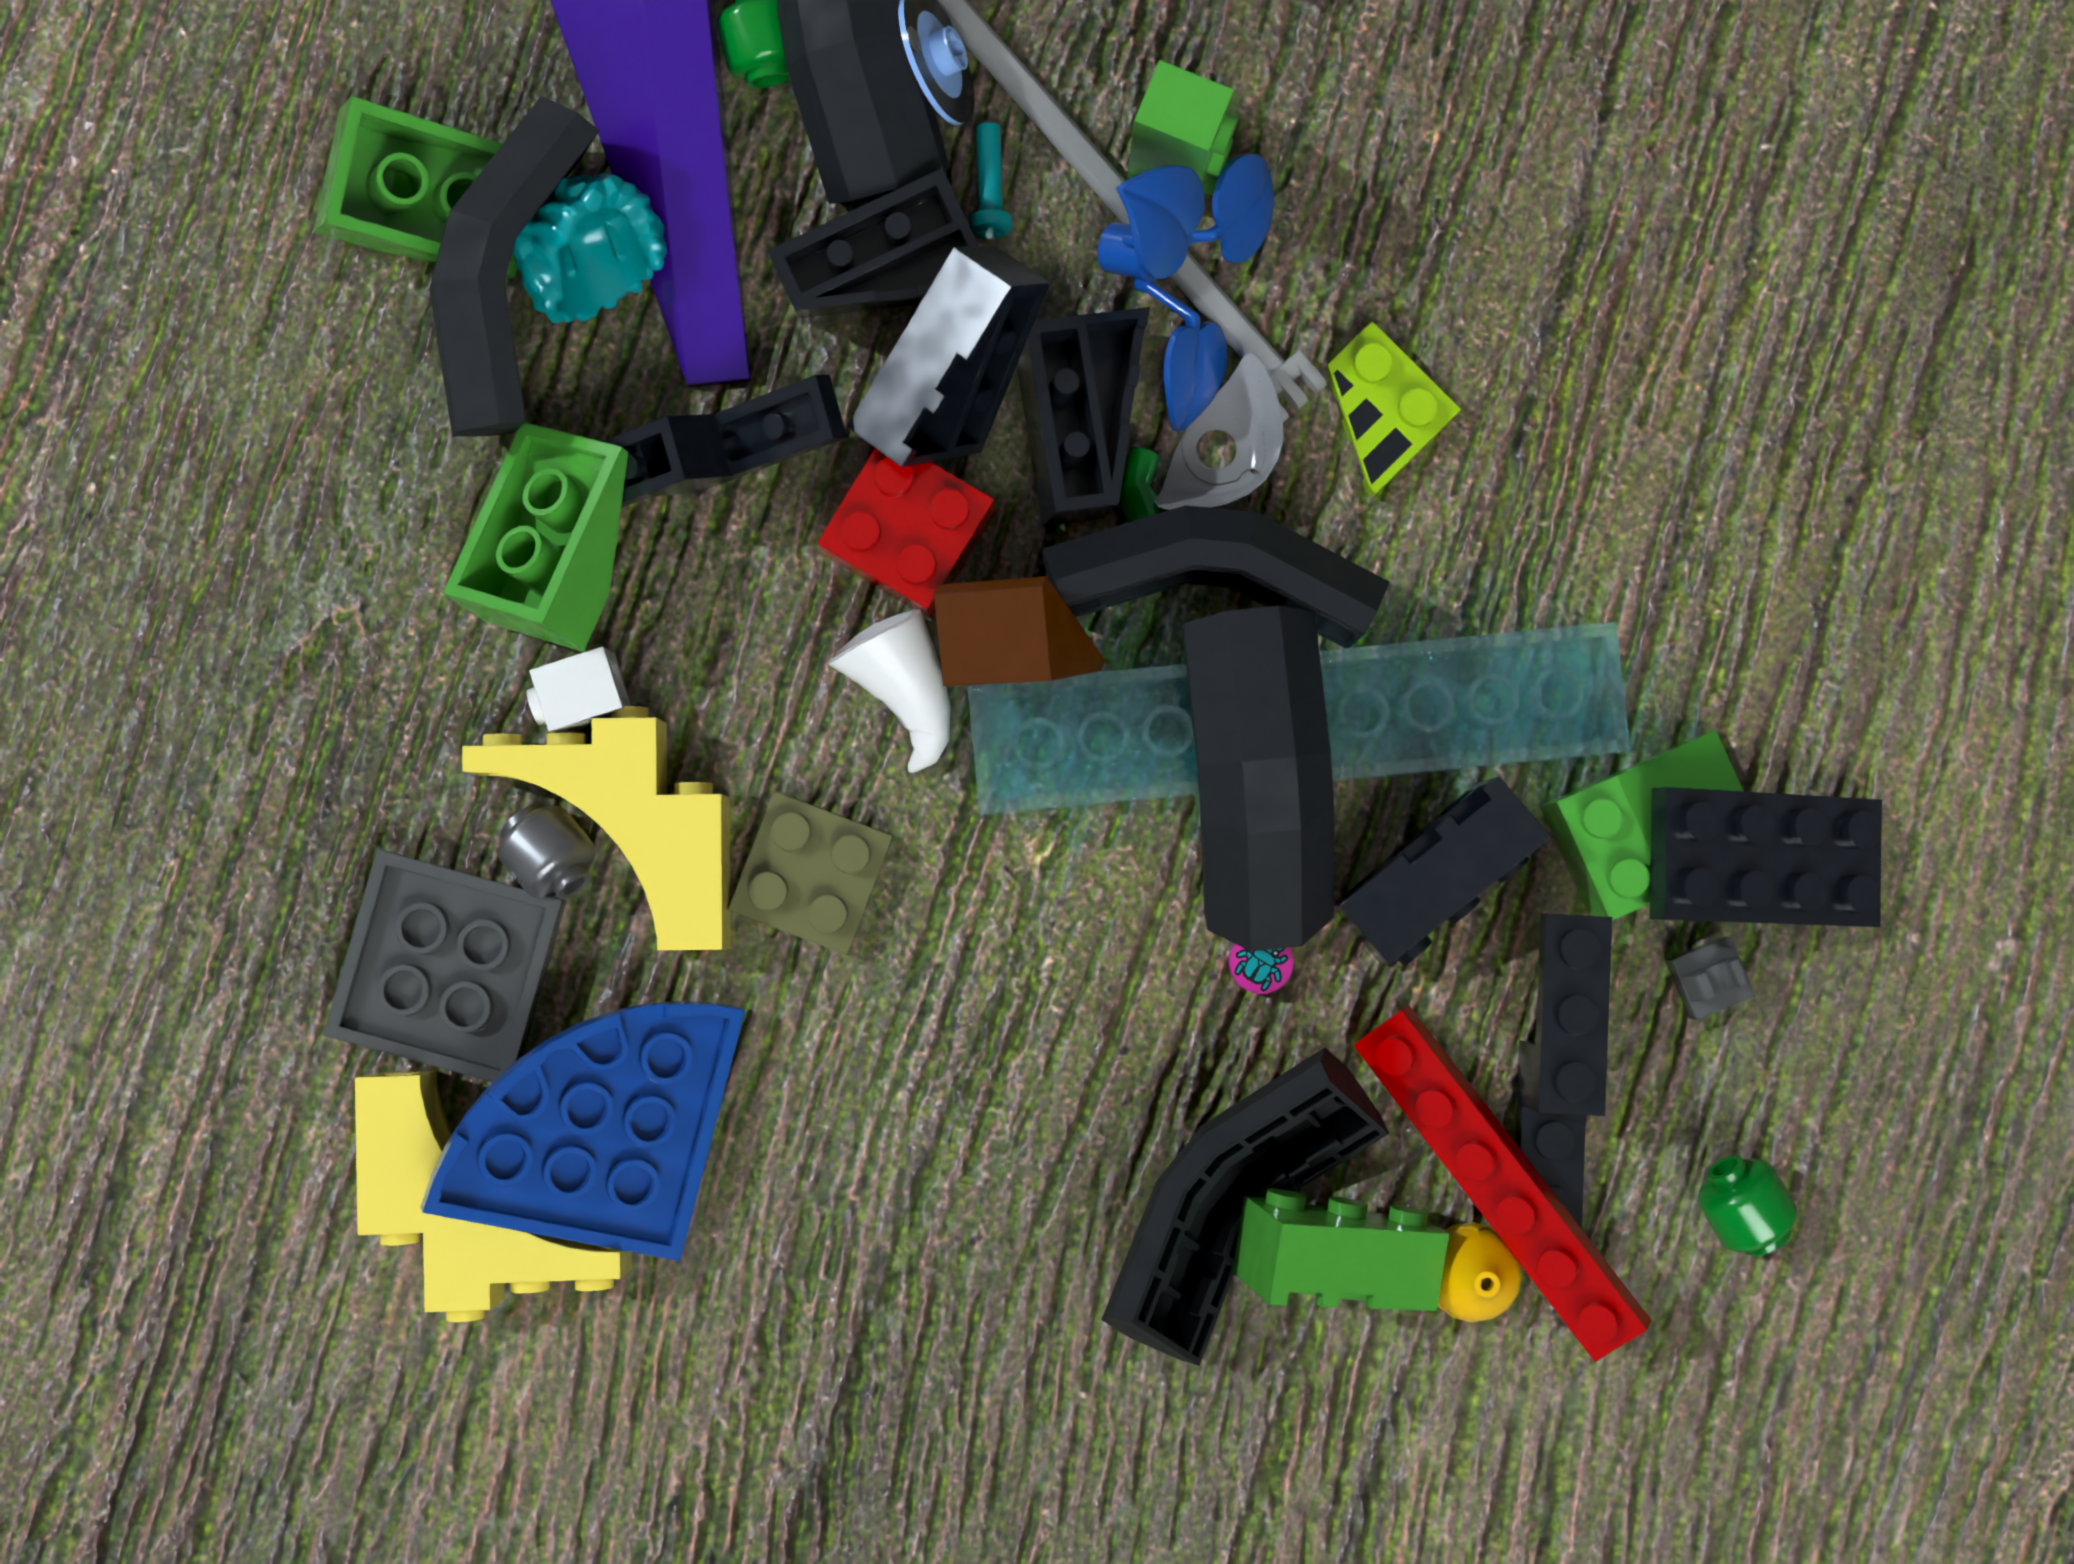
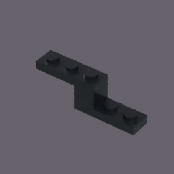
M814 375L715 414L666 416L602 442L621 446L628 452L622 508L653 496L701 492L848 437L830 375Z
M1541 914L1536 1041L1519 1040L1515 1143L1582 1229L1586 1115L1605 1116L1612 917Z

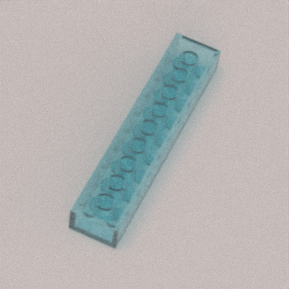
M1616 622L1319 651L1331 748L1333 784L1604 758L1631 751ZM1186 664L1088 673L1054 681L967 685L981 818L1199 797Z

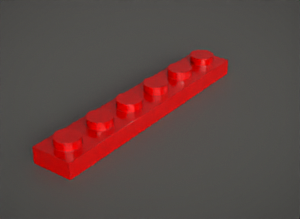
M1409 1004L1353 1045L1594 1362L1648 1330L1652 1322L1651 1318Z

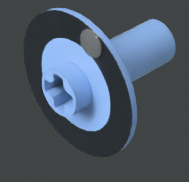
M899 0L898 16L904 48L922 91L934 109L946 121L954 125L966 123L973 115L975 95L967 53L959 34L953 28L947 13L937 0Z

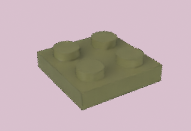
M773 791L728 910L839 953L849 955L894 836Z

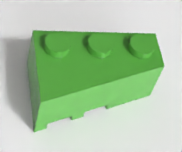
M1159 60L1134 119L1127 180L1159 166H1185L1197 173L1201 180L1204 194L1213 197L1217 178L1223 167L1228 163L1226 159L1233 143L1232 136L1239 119L1235 115L1241 103V98L1236 91Z
M1273 1188L1267 1189L1266 1198L1244 1195L1232 1273L1269 1305L1287 1306L1289 1292L1316 1295L1315 1304L1320 1307H1338L1339 1299L1341 1298L1365 1301V1306L1371 1309L1437 1311L1450 1233L1428 1221L1429 1212L1404 1205H1390L1389 1214L1368 1212V1204L1344 1197H1329L1328 1206L1305 1203L1306 1196L1301 1193Z

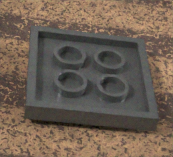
M377 849L323 1036L494 1082L523 1056L567 900L554 896H545L538 899L532 898L521 887Z

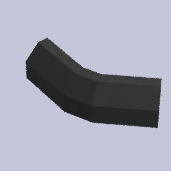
M778 0V19L786 67L829 204L853 201L897 189L943 168L944 172L951 169L933 106L922 91L904 48L898 16L899 0Z
M543 96L537 100L451 209L444 228L429 291L452 437L513 434L526 422L505 286L509 263L518 235L561 180L569 176L599 132L595 126L579 113Z
M1185 505L1043 548V560L1048 579L1075 618L1184 584L1232 588L1266 607L1285 606L1315 611L1317 634L1345 649H1349L1366 634L1389 585V581L1266 516L1251 511Z
M1285 606L1228 610L1183 624L1182 632L1197 763L1204 915L1207 930L1249 951L1303 946L1334 918V793L1331 748L1315 611Z
M1323 1048L1204 1123L1157 1179L1101 1319L1102 1321L1131 1339L1176 1359L1197 1366L1200 1365L1234 1276L1232 1267L1244 1195L1266 1198L1267 1189L1271 1188L1296 1192L1389 1134L1380 1113L1352 1072L1327 1048Z

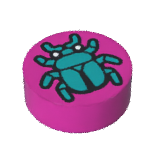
M1234 943L1229 952L1228 967L1232 978L1241 988L1252 993L1268 994L1277 991L1286 984L1293 971L1294 960L1290 947L1249 951Z

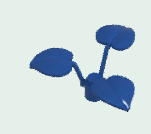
M1241 153L1233 157L1223 167L1217 178L1212 198V212L1217 224L1206 230H1195L1201 221L1204 211L1203 186L1197 173L1185 166L1166 165L1144 171L1116 187L1125 206L1130 224L1110 223L1104 229L1099 240L1098 261L1103 271L1135 278L1134 289L1136 291L1148 293L1180 315L1185 321L1186 326L1178 327L1171 334L1164 358V387L1172 431L1178 432L1187 428L1213 401L1226 373L1227 346L1220 325L1209 321L1200 325V316L1197 312L1156 285L1154 280L1157 278L1163 279L1176 273L1184 263L1188 247L1193 243L1214 242L1220 239L1222 256L1224 260L1231 263L1243 262L1257 252L1264 242L1271 225L1274 208V189L1267 161L1253 153Z

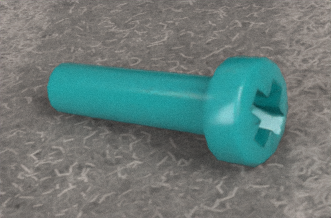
M985 122L976 126L978 211L969 216V226L974 236L978 238L999 239L1013 231L1012 215L1009 212L1003 211L1001 128L999 124Z

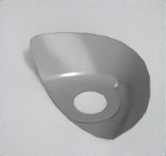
M1252 352L1245 354L1230 379L1216 393L1210 405L1186 428L1173 454L1162 490L1155 500V504L1158 507L1171 510L1185 505L1209 508L1227 505L1251 494L1267 479L1279 459L1284 440L1283 414L1275 385L1264 363L1258 356ZM1211 430H1221L1228 433L1236 444L1234 460L1222 469L1206 467L1197 455L1196 446L1203 434ZM1250 470H1258L1259 474H1253Z

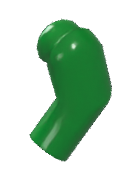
M1131 447L1124 469L1119 504L1117 505L1127 523L1168 511L1155 504L1158 496L1151 487L1161 456L1156 452L1141 447Z

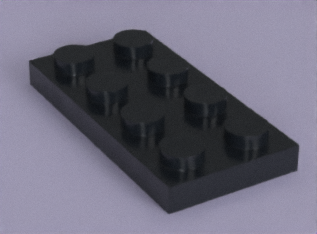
M1675 787L1652 788L1650 919L1880 927L1882 800Z

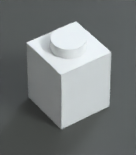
M603 646L529 670L534 688L526 691L528 703L536 723L539 726L546 724L549 732L573 733L592 727V718H610L612 713L624 709V706H631L615 653Z

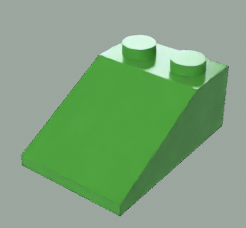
M351 96L339 109L313 232L376 251L436 263L444 228L451 209L503 144ZM513 252L506 278L510 279L515 278L517 269Z
M526 422L518 428L443 594L486 623L584 652L610 595L628 452L621 446Z
M1716 729L1540 805L1589 916L1612 917L1613 921L1650 904L1652 788L1675 787L1743 791Z

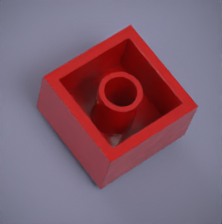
M874 448L818 540L817 545L827 558L915 610L920 609L923 615L932 619L936 612L934 593L938 585L952 584L995 515V502L990 496L932 462L900 467Z

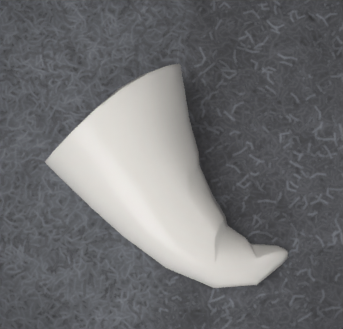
M920 609L894 615L868 627L839 649L828 662V665L861 685L875 698L883 701L896 715L904 728L910 732L911 744L914 748L908 762V772L910 773L918 772L937 763L950 740L951 714L947 688L943 686L942 669L922 612Z

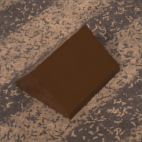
M1047 576L939 584L934 593L943 686L1054 681L1102 671L1105 659Z

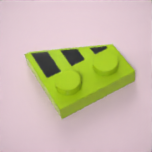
M1373 321L1325 369L1333 397L1339 402L1343 414L1342 424L1349 445L1353 444L1364 477L1362 483L1365 492L1371 498L1461 411Z

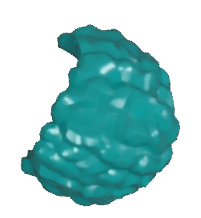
M601 173L593 177L588 175L564 177L516 238L513 255L516 268L521 272L522 284L533 300L534 309L543 312L552 323L562 321L569 323L575 318L580 322H585L597 316L602 306L605 309L615 307L617 301L626 296L628 292H641L642 280L652 279L653 270L658 271L663 268L667 246L663 239L664 224L660 217L653 212L648 195L641 193L634 184L625 182L616 175Z

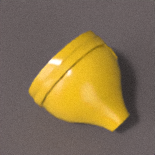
M1468 1222L1452 1225L1445 1231L1450 1234L1438 1307L1453 1318L1469 1322L1494 1319L1509 1309L1519 1293L1522 1279L1520 1263L1491 1226Z

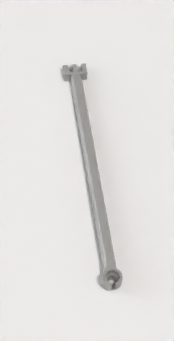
M937 0L947 13L953 28L957 31L967 48L1120 222L1130 224L1125 206L1116 190L1118 185L1126 181L968 0ZM1187 251L1182 266L1176 273L1169 276L1171 280L1209 322L1220 325L1226 342L1241 359L1245 354L1251 352L1260 358L1275 385L1277 395L1281 393L1292 407L1299 410L1308 402V399L1294 380L1299 377L1311 391L1317 394L1327 385L1324 377L1300 350L1285 361L1190 252ZM1280 404L1283 414V422H1285L1289 418V415L1285 408Z

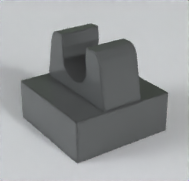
M1723 936L1665 959L1689 1019L1697 1020L1755 997L1731 937Z

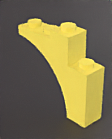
M624 706V709L612 713L610 718H592V744H585V734L548 733L546 734L547 745H522V735L484 734L483 746H462V772L478 776L507 777L538 785L575 805L604 829L630 862L644 889L653 916L657 935V950L731 949V911L728 910L730 905V797L723 794H713V783L708 782L674 783V795H667V723L656 717L649 718L648 707Z
M437 1071L372 1073L355 1077L358 1235H379L380 1245L394 1246L420 1242V1233H423L425 1312H446V1321L448 1322L477 1321L486 1318V1310H491L505 1300V1283H510L511 1293L543 1292L550 1289L549 1281L573 1280L575 1290L599 1291L613 1288L614 1279H621L632 1269V1252L422 1213L420 1206L431 1174L447 1141L453 1134L442 1107L437 1084Z

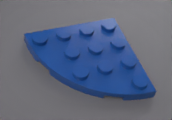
M669 1001L641 1004L608 1012L586 1020L544 1041L517 1060L490 1084L466 1112L447 1141L431 1174L420 1206L422 1213L680 1261L745 1009L738 1006L700 1001Z

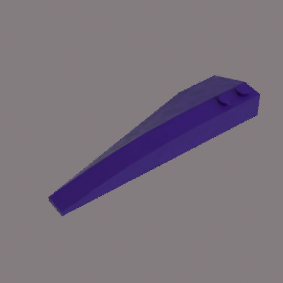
M550 0L595 127L599 130L598 136L612 175L620 177L625 182L634 184L641 193L647 194L650 198L653 212L660 217L664 224L663 239L666 242L667 253L664 258L663 268L658 271L653 270V278L650 279L688 387L751 381L715 0Z

